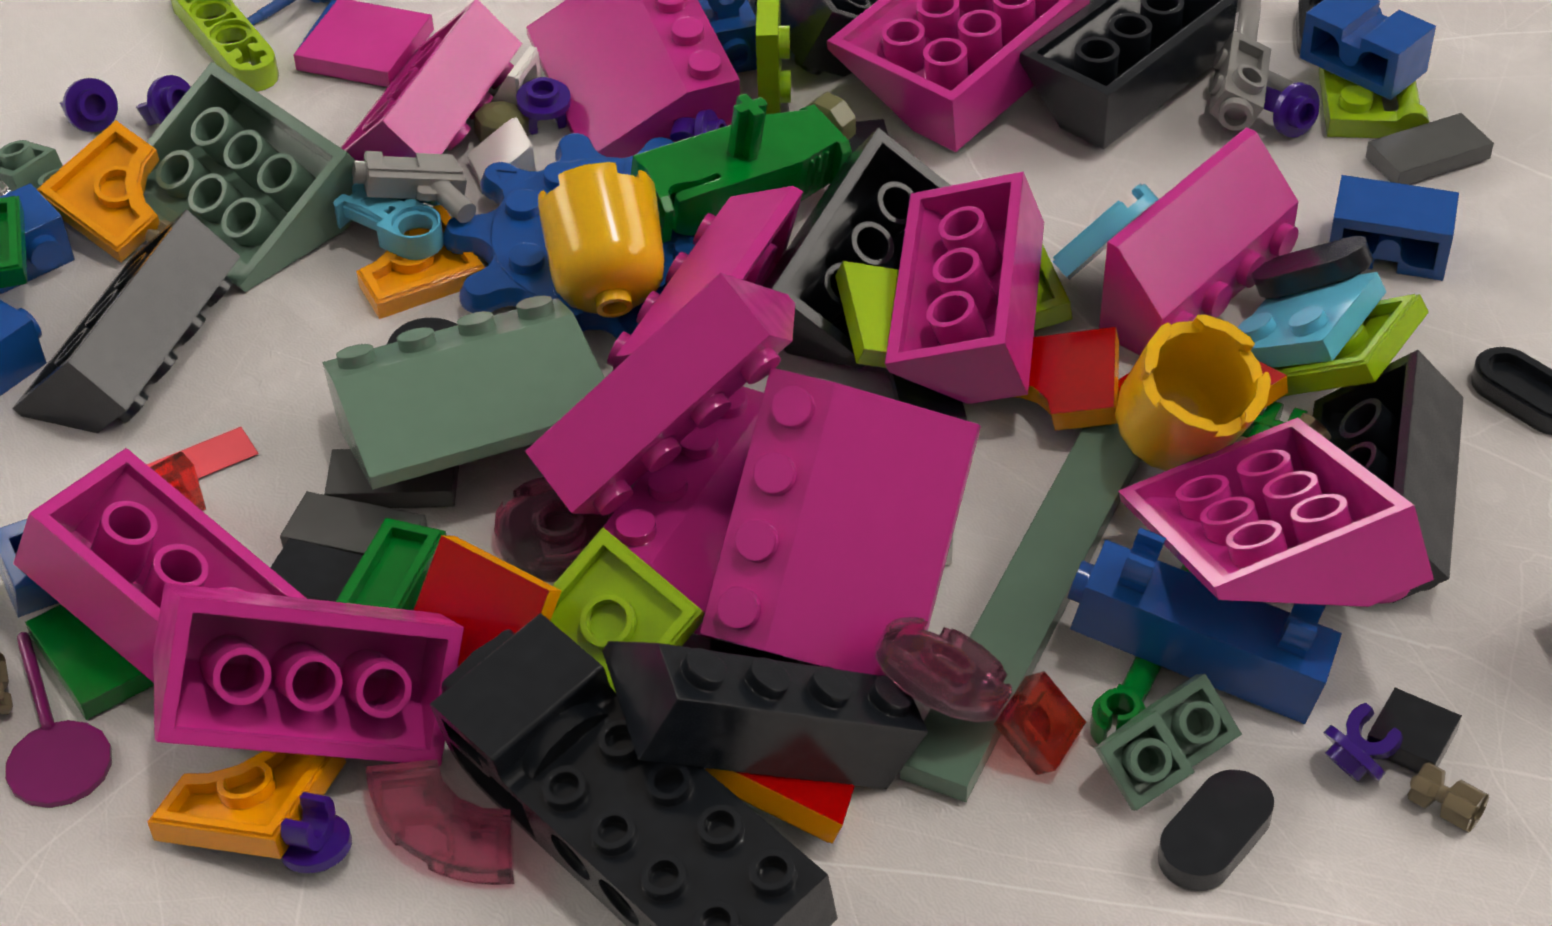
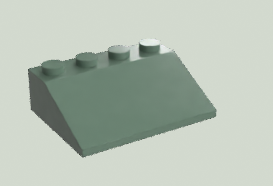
M213 62L208 65L147 140L148 144L157 149L160 161L147 177L144 191L146 203L158 215L159 221L167 220L172 222L187 209L241 256L227 276L244 292L254 288L345 231L353 222L351 220L341 229L338 228L333 202L341 194L348 196L353 194L351 186L355 183L352 180V166L355 159L348 152Z
M545 295L534 296L518 302L516 310L497 315L487 311L467 314L457 320V326L435 332L432 328L426 327L408 330L397 337L398 342L373 348L371 344L349 346L337 352V358L322 362L339 429L372 490L531 445L537 441L605 378L572 311L559 298L552 299V297Z

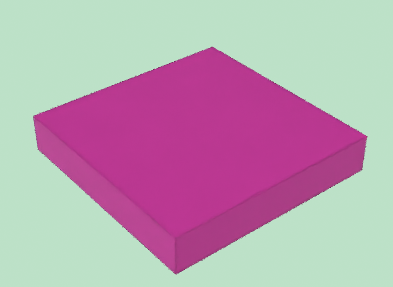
M337 0L293 54L296 70L388 87L418 47L433 32L432 14L354 0Z

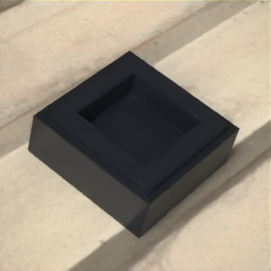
M1395 687L1368 733L1367 741L1379 742L1394 727L1397 728L1403 735L1402 744L1395 754L1385 759L1419 773L1422 765L1430 762L1437 767L1439 766L1458 731L1462 715Z

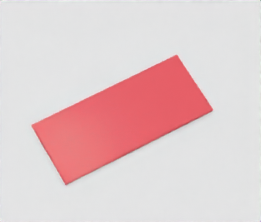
M238 427L147 465L174 488H177L256 456L259 453L242 427Z

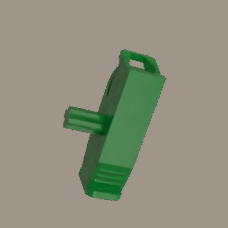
M741 94L737 96L736 105L733 108L731 125L633 155L631 175L636 177L639 170L645 171L655 184L662 243L671 240L672 229L678 234L695 236L704 217L708 213L717 216L731 196L794 186L803 191L801 201L825 186L830 185L846 159L852 153L849 140L814 104L801 108L799 111L766 115L767 102L765 99L759 97L752 100L748 94Z

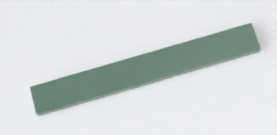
M1118 424L1085 427L1082 429L957 659L971 668L988 684L997 698L998 711L990 719L971 720L952 716L931 707L924 719L928 733L900 770V779L967 802L1070 601L1067 597L1082 560L1090 562L1121 501L1118 490L1129 486L1142 460L1132 453L1123 440Z

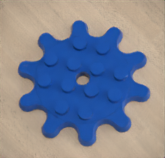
M571 133L565 135L560 140L555 151L556 162L550 163L542 171H526L506 162H497L489 165L481 178L480 189L482 194L493 200L498 207L486 214L474 215L466 223H460L453 217L447 223L443 233L444 246L447 250L463 255V252H473L474 255L481 257L489 264L481 271L467 277L464 281L459 295L462 307L472 313L482 311L493 312L502 307L516 306L518 302L526 298L545 295L552 297V299L559 298L572 311L582 332L586 330H603L612 334L616 340L624 331L631 335L638 326L636 320L643 303L625 315L608 318L573 308L557 293L552 282L541 227L538 194L543 190L548 193L560 185L558 175L563 171L585 164L612 162L616 163L618 173L631 175L633 155L627 158L606 157L595 150L587 136ZM663 137L653 138L637 154L674 142ZM672 229L671 240L663 243L664 273L663 281L657 289V293L661 294L666 287L665 279L676 256L681 251L688 255L695 246L693 244L695 236L678 234Z

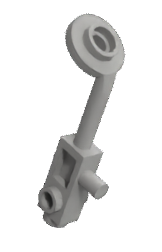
M1238 0L1236 13L1239 12L1237 31L1233 30L1213 63L1215 75L1209 89L1211 94L1209 113L1229 130H1244L1246 127L1250 128L1264 109L1267 86L1282 92L1292 84L1291 80L1269 70L1271 48L1257 42L1261 0Z

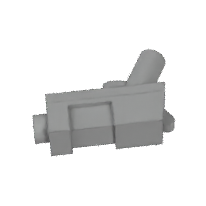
M365 151L364 161H353V183L364 184L367 197L437 201L460 223L470 221L476 213V206L465 196L467 180L463 175V167L457 163L451 154L416 153L415 158L383 156L381 151Z

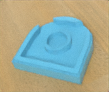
M1140 183L1132 190L1131 194L1137 201L1129 208L1118 200L1053 257L1055 260L1052 262L1066 278L1070 280L1107 248V242L1159 200L1146 184L1142 185Z

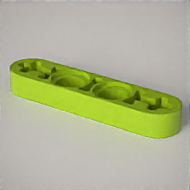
M171 0L174 13L216 65L257 92L272 87L278 81L279 72L273 49L232 0Z

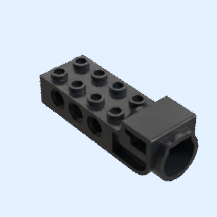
M541 613L518 632L514 633L510 629L504 630L497 637L473 651L443 681L441 686L442 694L430 703L451 753L475 785L626 926H831L838 919L828 874L708 771L701 767L638 760L617 694L609 684L604 667Z

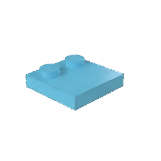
M1378 272L1358 274L1342 282L1285 297L1265 299L1252 316L1245 319L1238 326V329L1250 336L1255 343L1251 352L1256 359L1272 368L1333 361L1386 294V289Z

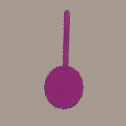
M20 632L17 635V643L41 727L28 733L13 747L6 761L5 779L15 797L31 806L53 808L69 805L90 795L105 780L112 765V748L103 732L89 723L71 720L54 722L30 635L27 632Z

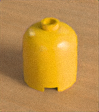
M612 162L585 164L563 171L558 175L560 184L558 187L548 193L543 190L538 194L539 216L554 287L557 293L571 307L583 312L595 313L608 318L625 315L633 308L642 304L652 291L656 292L663 281L664 251L655 184L649 175L642 170L638 171L636 177L618 173L616 163Z
M1205 314L1197 315L1193 321L1176 322L1172 325L1167 322L1161 325L1142 351L1121 386L1115 413L1120 435L1132 453L1151 467L1167 471L1204 455L1215 453L1233 444L1254 422L1267 404L1269 397L1270 374L1266 371L1264 374L1262 373L1259 361L1251 352L1255 345L1251 337L1230 322Z

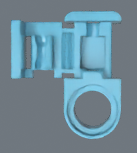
M354 184L351 186L353 194L350 196L341 194L333 202L338 228L341 229L349 221L353 220L377 231L379 247L409 260L426 259L438 253L444 245L440 214L436 209L424 204L425 202L436 206L439 205L437 201L367 197L364 184ZM417 228L430 230L425 234L417 236H406L403 234L406 231Z

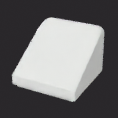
M528 47L507 75L491 102L506 101L517 105L516 94L519 88L526 82L541 77L537 47Z
M517 117L505 122L467 154L468 162L479 183L485 169L497 162H506L526 171H536L532 144Z

